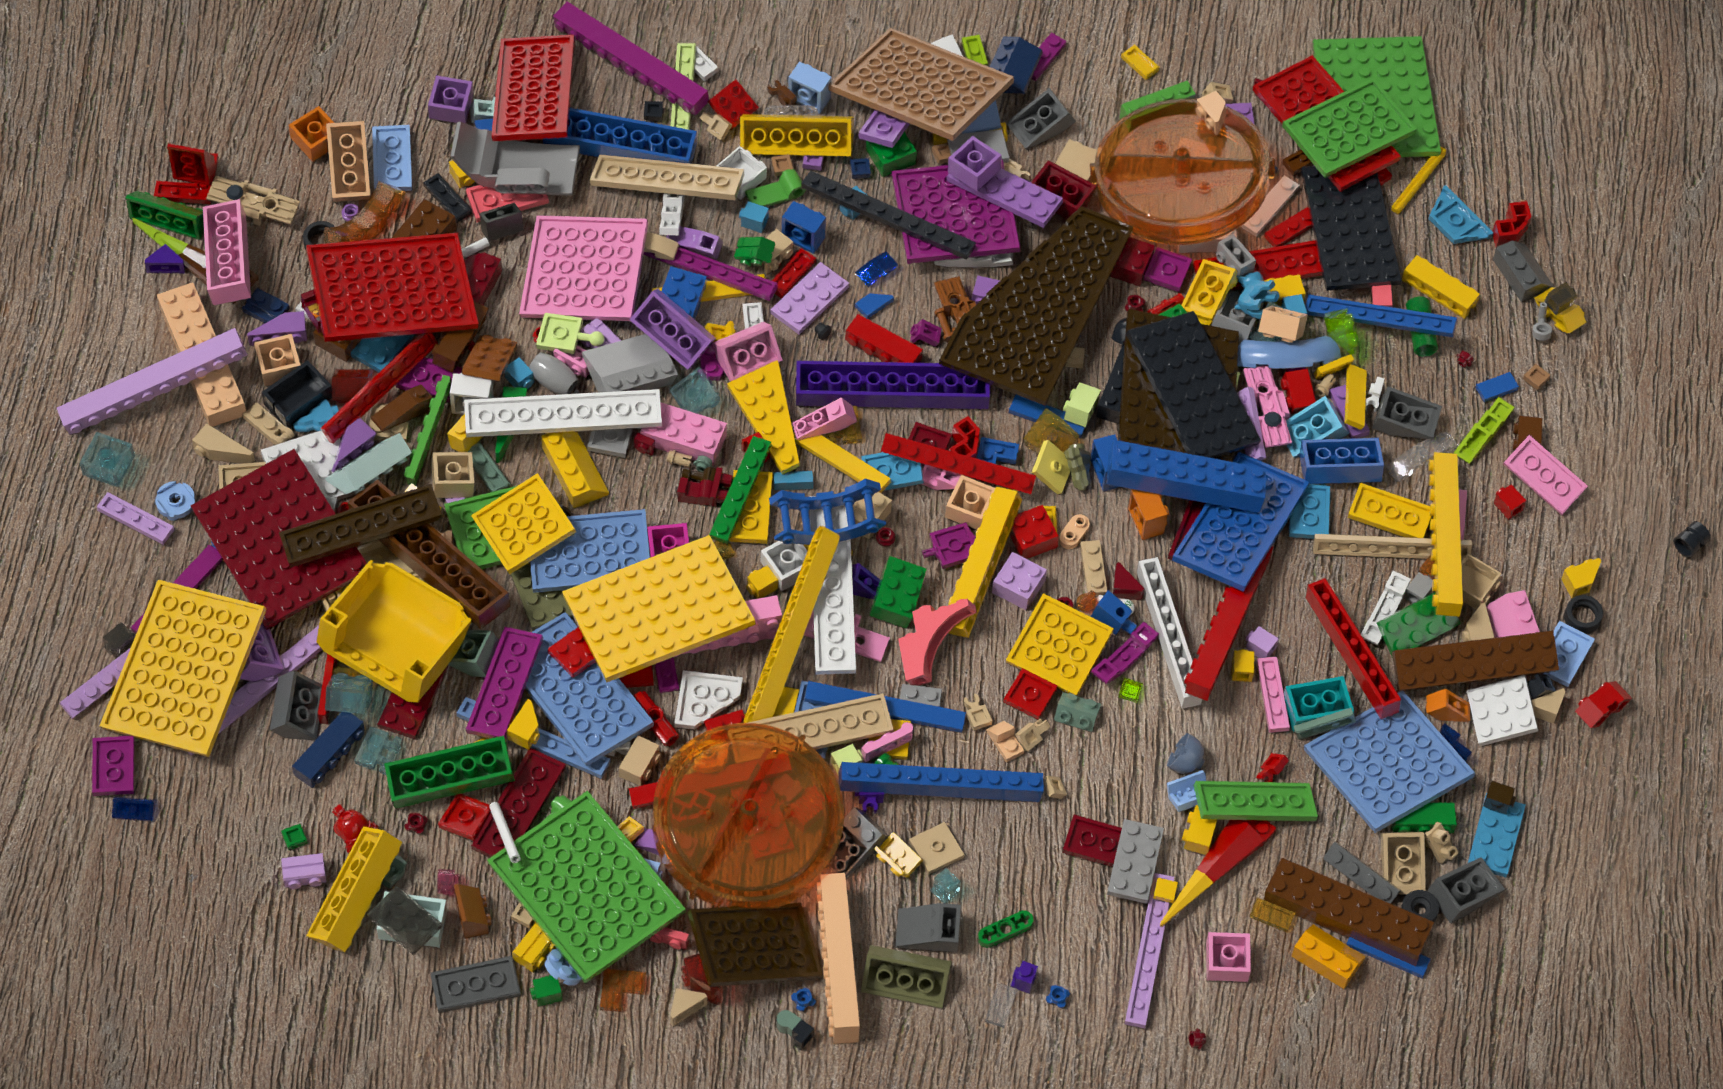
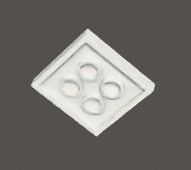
M1525 675L1467 690L1479 746L1538 731Z

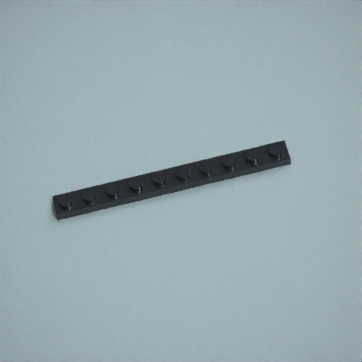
M811 170L801 183V188L965 260L969 258L976 247V242Z

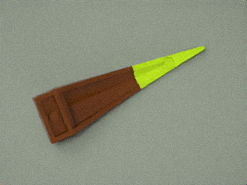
M132 218L133 223L161 247L164 244L170 247L183 259L184 267L207 286L204 250ZM249 269L251 288L259 280V277Z

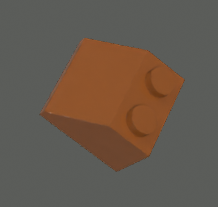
M455 884V898L464 938L489 934L488 926L492 925L490 914H485L484 907H487L485 895H481L479 888Z

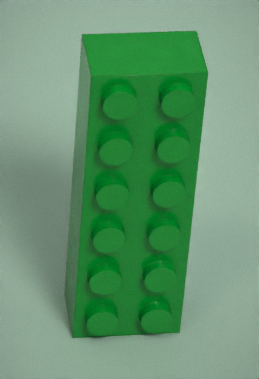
M504 736L384 763L391 801L395 809L515 781L508 746Z

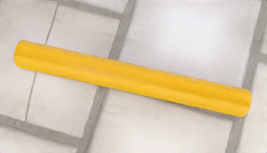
M1440 146L1441 154L1439 156H1431L1394 202L1391 209L1392 212L1396 214L1401 213L1446 155L1445 148Z

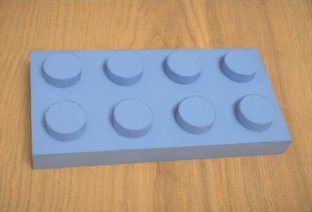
M410 125L372 127L374 192L412 191Z

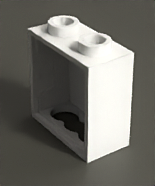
M741 146L717 165L718 167L744 169L745 175L737 198L740 200L746 196V190L756 188L767 178L766 165L754 158L750 151L744 150Z

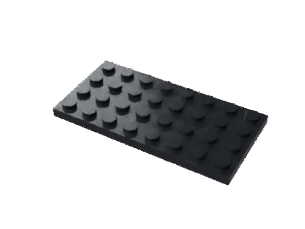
M1315 166L1302 167L1301 175L1326 291L1369 288L1381 285H1401L1402 280L1378 172L1340 192L1328 177H1323Z
M1194 311L1127 331L1126 336L1187 454L1216 458L1258 445L1261 442L1253 423Z

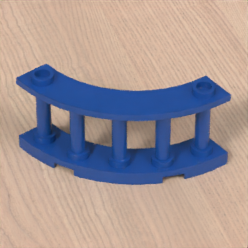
M865 478L854 485L846 487L844 492L834 494V491L816 493V497H805V493L779 491L769 498L771 506L781 509L783 531L774 536V540L784 544L810 545L815 532H811L809 510L815 509L823 510L825 527L839 534V542L877 532L886 525V521L877 519L874 515L872 496L881 490L880 483ZM864 499L867 519L856 524L853 504ZM844 505L848 527L834 530L831 509ZM789 509L801 512L803 531L791 529Z

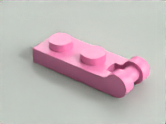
M908 722L903 723L901 729L893 733L888 732L876 741L867 742L861 751L864 762L866 763L911 741L913 725Z

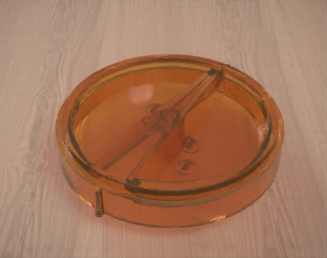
M1172 99L1149 104L1120 119L1103 137L1096 153L1095 163H1090L1091 183L1097 185L1098 198L1106 213L1113 219L1133 226L1132 234L1138 237L1170 245H1190L1211 241L1236 230L1253 217L1266 198L1270 178H1275V158L1269 157L1267 143L1259 129L1243 114L1226 106V117L1220 133L1215 135L1211 129L1207 128L1205 121L1198 117L1196 113L1197 99Z
M757 723L728 724L710 729L694 737L684 744L669 760L663 769L655 790L652 809L653 838L665 867L674 879L690 892L689 898L691 900L698 897L718 907L738 906L757 911L769 910L800 898L816 885V882L820 881L821 874L827 873L836 856L843 832V798L831 768L822 756L805 742L806 736L804 734L797 737L780 728Z

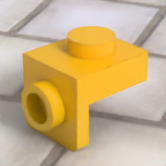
M729 321L725 326L707 323L704 326L716 338L713 342L736 333L733 321Z

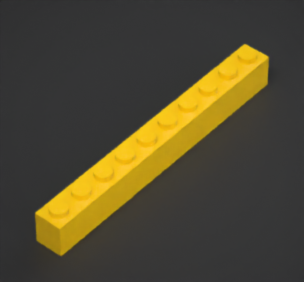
M1434 452L1433 459L1429 460L1428 471H1431L1429 486H1432L1429 492V501H1432L1429 514L1433 516V519L1430 521V530L1433 531L1430 545L1434 546V549L1431 551V561H1434L1431 575L1435 576V579L1432 581V591H1435L1432 606L1436 607V615L1460 617L1463 606L1458 458L1457 454Z

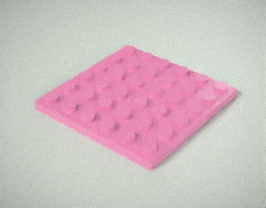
M537 216L520 306V317L544 318L545 313L579 317L582 320H594L597 318L599 320L630 321L629 319L634 314L648 220L639 218Z

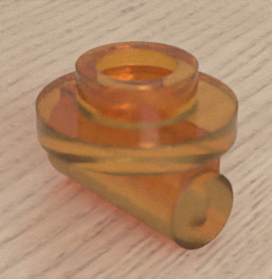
M1091 590L1088 593L1081 594L1077 598V607L1083 612L1094 610L1096 607V593Z

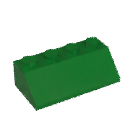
M135 191L127 194L125 197L130 219L135 218L154 227L197 240L201 239L204 233L202 209H195L183 203L172 202L167 198H159L147 192Z

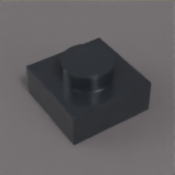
M645 101L644 120L662 121L663 102Z

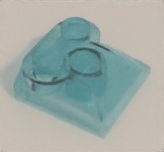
M700 367L669 389L681 409L697 414L706 408L717 406L721 398L710 378Z

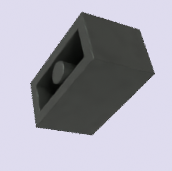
M515 202L479 213L481 230L488 241L524 231L522 212Z

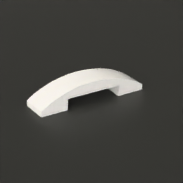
M1392 571L1384 591L1361 633L1364 640L1375 645L1380 643L1382 634L1376 622L1396 613L1411 578Z

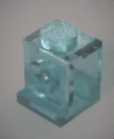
M945 868L934 878V886L930 891L940 901L947 903L959 892L961 881Z

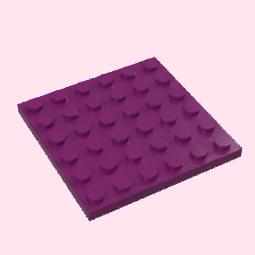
M1002 159V160H1001V168L1005 170V168H1004V163H1003V159ZM948 165L892 171L897 208L976 242V247L969 257L1020 252L1014 214L948 182ZM902 232L907 264L961 258Z

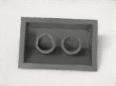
M1510 241L1496 247L1493 261L1521 303L1554 287L1526 244Z
M295 670L279 676L270 731L284 738L316 740L322 684Z

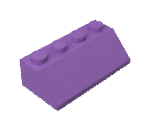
M262 623L240 679L255 682L281 673L284 670L270 628L266 630Z

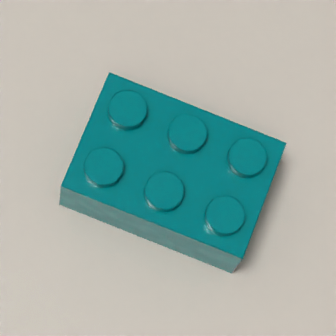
M1344 676L1285 686L1284 699L1293 732H1295V725L1352 708L1354 713Z

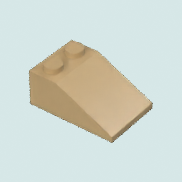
M1424 832L1381 833L1383 877L1401 890L1399 895L1408 894L1414 890L1426 891Z

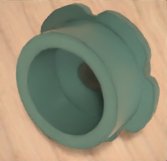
M698 456L697 460L694 461V466H696L697 471L703 472L707 467L712 468V460L706 456Z

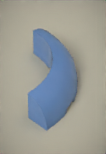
M1328 336L1298 340L1292 343L1245 339L1238 345L1237 366L1252 368L1268 365L1269 368L1311 367L1313 363L1322 362L1323 364H1328L1340 359L1341 353L1337 343Z

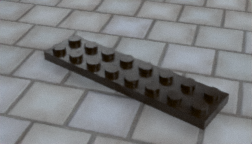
M432 484L294 527L279 532L290 568L441 520L443 516Z

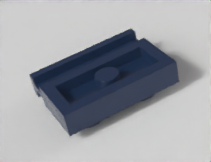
M256 288L245 306H242V312L263 323L271 321L290 309L288 303L259 288Z

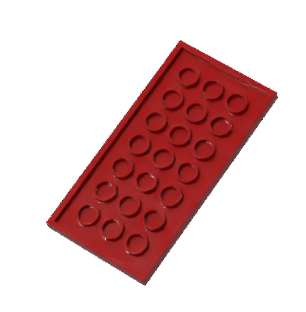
M574 34L501 39L491 135L492 141L567 137L575 46Z
M1313 55L1253 85L1252 89L1281 124H1283V121L1344 92ZM1391 145L1328 176V178L1341 192L1400 161L1401 155Z

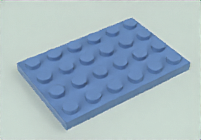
M645 509L567 516L576 533L530 561L533 593L567 590L650 558Z

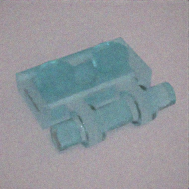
M370 726L354 760L355 764L374 770L376 764H380L382 766L379 772L386 775L384 763L393 762L395 755L401 749L402 738L395 736L393 742L389 741V732ZM384 748L389 750L386 757L381 756Z

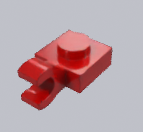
M1271 753L1260 767L1262 771L1257 774L1256 778L1258 780L1264 779V782H1273V774L1278 775L1289 761L1286 755Z

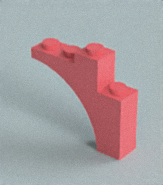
M960 599L954 604L941 606L937 610L931 605H924L912 611L916 632L908 633L898 639L905 678L910 685L921 686L932 682V665L942 640L959 622L977 613L975 605L968 599Z

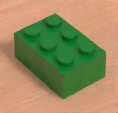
M889 556L884 565L869 616L907 629L913 617L912 611L915 610L927 568Z

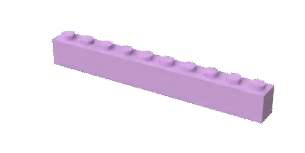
M233 328L59 406L57 410L62 424L69 435L78 433L82 429L96 425L109 417H114L124 410L132 409L142 402L150 401L162 393H168L171 389L185 385L198 377H203L211 371L221 369L234 361H239L248 354L239 333Z

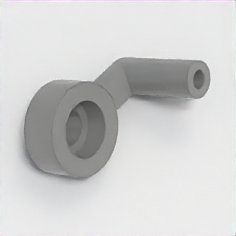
M1545 302L1540 303L1538 323L1533 326L1532 331L1533 337L1539 341L1550 339L1552 334V327L1546 323L1547 303Z

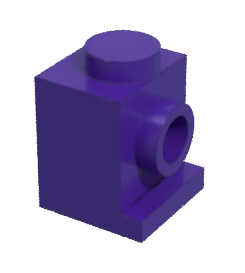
M1022 961L1021 966H1016L1010 987L1030 994L1037 977L1038 966Z

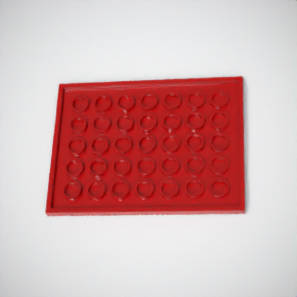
M458 233L306 245V253L325 342L478 329L479 323Z

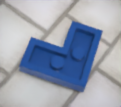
M981 437L977 459L996 464V461L1016 464L1019 444Z

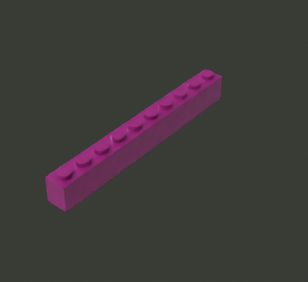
M568 1L553 15L555 27L558 31L565 32L568 35L574 34L575 41L581 42L588 50L592 49L602 59L606 58L616 68L620 67L629 76L639 79L643 85L650 86L657 94L664 95L671 103L678 104L685 112H690L696 116L708 103L707 101L710 100L708 90Z

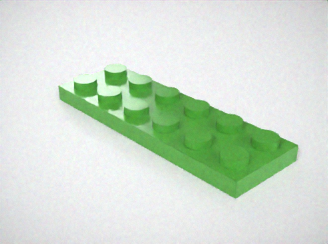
M1195 781L1193 785L1201 819L1316 821L1318 818L1310 783Z

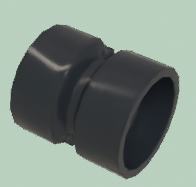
M1694 521L1684 531L1679 533L1673 542L1678 552L1690 558L1710 541L1711 535L1702 523Z

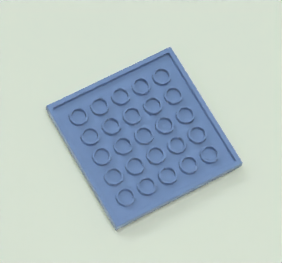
M1404 691L1397 693L1401 698L1399 713L1380 719L1372 707L1356 716V722L1335 728L1304 745L1305 752L1374 833L1475 776V772Z

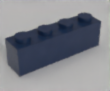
M344 709L292 765L293 775L311 788L316 784H320L325 774L330 769L335 768L341 756L346 755L350 751L351 745L363 737L365 732L363 721Z

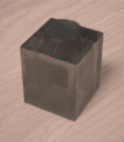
M1564 282L1548 292L1544 302L1557 315L1572 306L1578 295L1573 287Z
M120 622L103 637L104 648L110 655L114 654L116 657H119L131 648L135 634Z

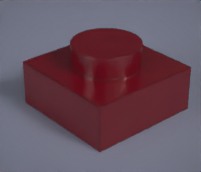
M637 433L634 438V448L642 454L652 456L655 451V440Z

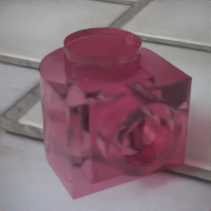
M438 869L437 893H442L443 895L454 894V885L459 884V874H455L453 869Z

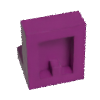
M922 319L912 326L910 342L914 344L920 339L933 346H937L940 341L942 328Z

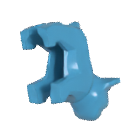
M1258 271L1248 273L1245 277L1237 276L1238 282L1241 283L1243 289L1240 292L1241 295L1238 298V304L1235 305V309L1241 310L1254 318L1261 319L1263 309L1259 310L1261 303L1276 302L1280 297L1278 291H1269L1274 288L1275 282L1273 280L1264 282L1263 276Z

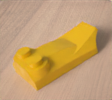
M1203 259L1181 306L1187 313L1194 311L1201 324L1210 325L1218 309L1221 308L1229 290L1237 284L1238 271L1234 268Z

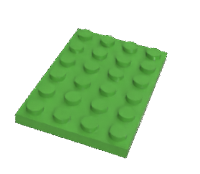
M1375 78L1283 121L1282 127L1324 178L1416 134L1417 128Z

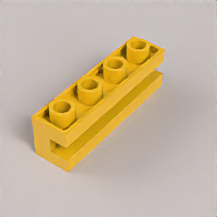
M1416 255L1404 269L1402 281L1464 319L1469 315L1470 309H1473L1478 303L1480 294L1475 289L1466 286L1459 279L1453 278L1445 273L1443 269L1429 263L1425 258Z

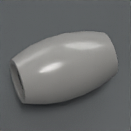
M540 352L529 366L534 378L545 388L556 394H570L578 383V378L565 363L552 355Z

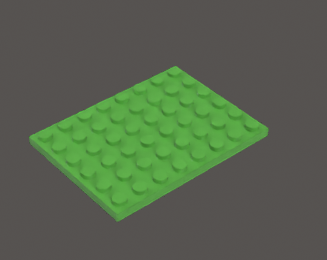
M1422 36L1313 39L1312 46L1315 59L1344 92L1375 78L1417 128L1416 134L1392 145L1401 157L1439 156L1441 154Z
M588 791L514 841L521 858L519 862L512 863L510 861L506 848L487 860L490 867L584 983L590 981L686 913L684 906Z

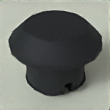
M823 322L819 323V325L817 324L815 326V332L818 334L817 337L819 339L827 338L831 333V326H826Z

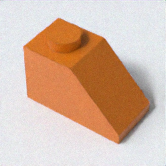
M1448 689L1426 695L1427 714L1437 720L1470 721L1469 702Z

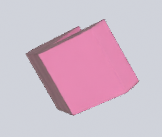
M925 465L922 470L924 481L922 485L934 490L954 489L961 475Z

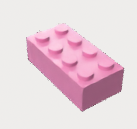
M660 402L662 427H644L641 429L640 434L654 439L655 448L666 452L676 450L678 453L691 455L692 460L695 461L698 456H706L712 460V466H714L727 436V423Z

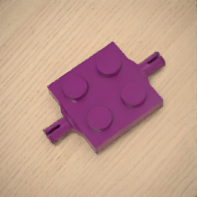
M967 522L931 532L929 538L933 548L922 550V555L924 558L935 555L939 559L942 569L962 564L968 559L969 549L974 543L976 535L969 530Z

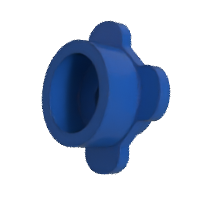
M1053 985L1050 987V994L1046 997V1001L1049 1004L1053 1003L1059 1008H1063L1066 1005V998L1070 996V992L1061 986Z
M808 988L800 989L791 995V1000L795 1001L799 1011H804L806 1007L814 1006L816 1003Z

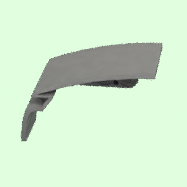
M457 122L451 158L465 174L481 186L495 188L497 192L504 194L573 195L580 150L579 145L540 144L515 140L492 141V131L477 129L466 123Z

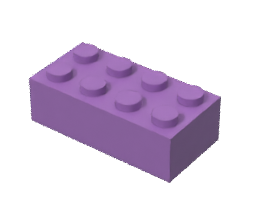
M658 288L652 291L629 319L687 370L694 366L716 339Z

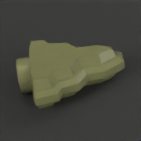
M1073 444L1064 451L1065 458L1071 471L1074 488H1077L1079 491H1086L1090 482L1091 453L1085 450L1084 444Z

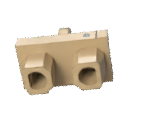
M1436 822L1433 829L1424 834L1426 838L1425 845L1431 848L1438 863H1443L1446 859L1452 860L1458 854L1457 848L1450 841L1448 831H1445L1441 823Z

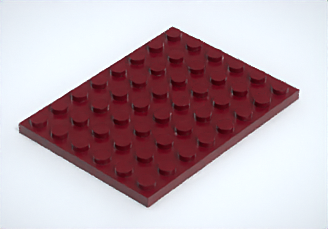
M295 449L190 505L249 603L261 605L267 609L262 621L266 630L350 584L367 564L358 548L354 547L290 568L279 532L335 515L332 507Z

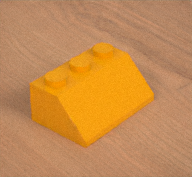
M1314 924L1300 937L1294 946L1291 956L1342 989H1345L1366 958V956Z

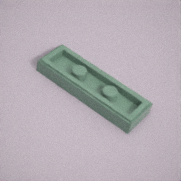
M478 442L472 446L468 452H472L473 468L489 491L494 492L510 488V483L481 443Z
M1352 708L1295 725L1294 729L1298 739L1301 740L1354 723L1356 719Z

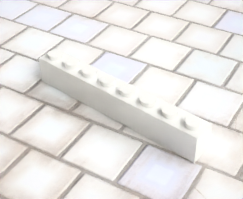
M1156 557L1139 561L1137 575L1140 584L1145 589L1144 596L1156 632L1159 633L1158 638L1181 708L1201 705L1202 699L1185 693L1187 685L1184 684L1187 673H1192L1190 667L1193 661L1159 559Z

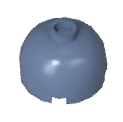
M1186 733L1175 746L1177 747L1175 753L1171 752L1167 761V767L1179 774H1188L1195 769L1199 770L1205 762V759H1203L1204 747L1196 737Z

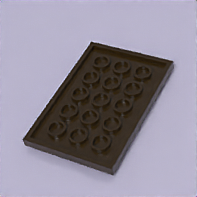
M801 903L690 909L687 913L709 987L818 980L823 976Z

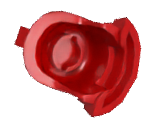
M338 804L332 811L335 817L338 818L333 826V830L345 842L347 853H350L363 827L379 829L377 824L367 820L363 814L354 809L345 811Z

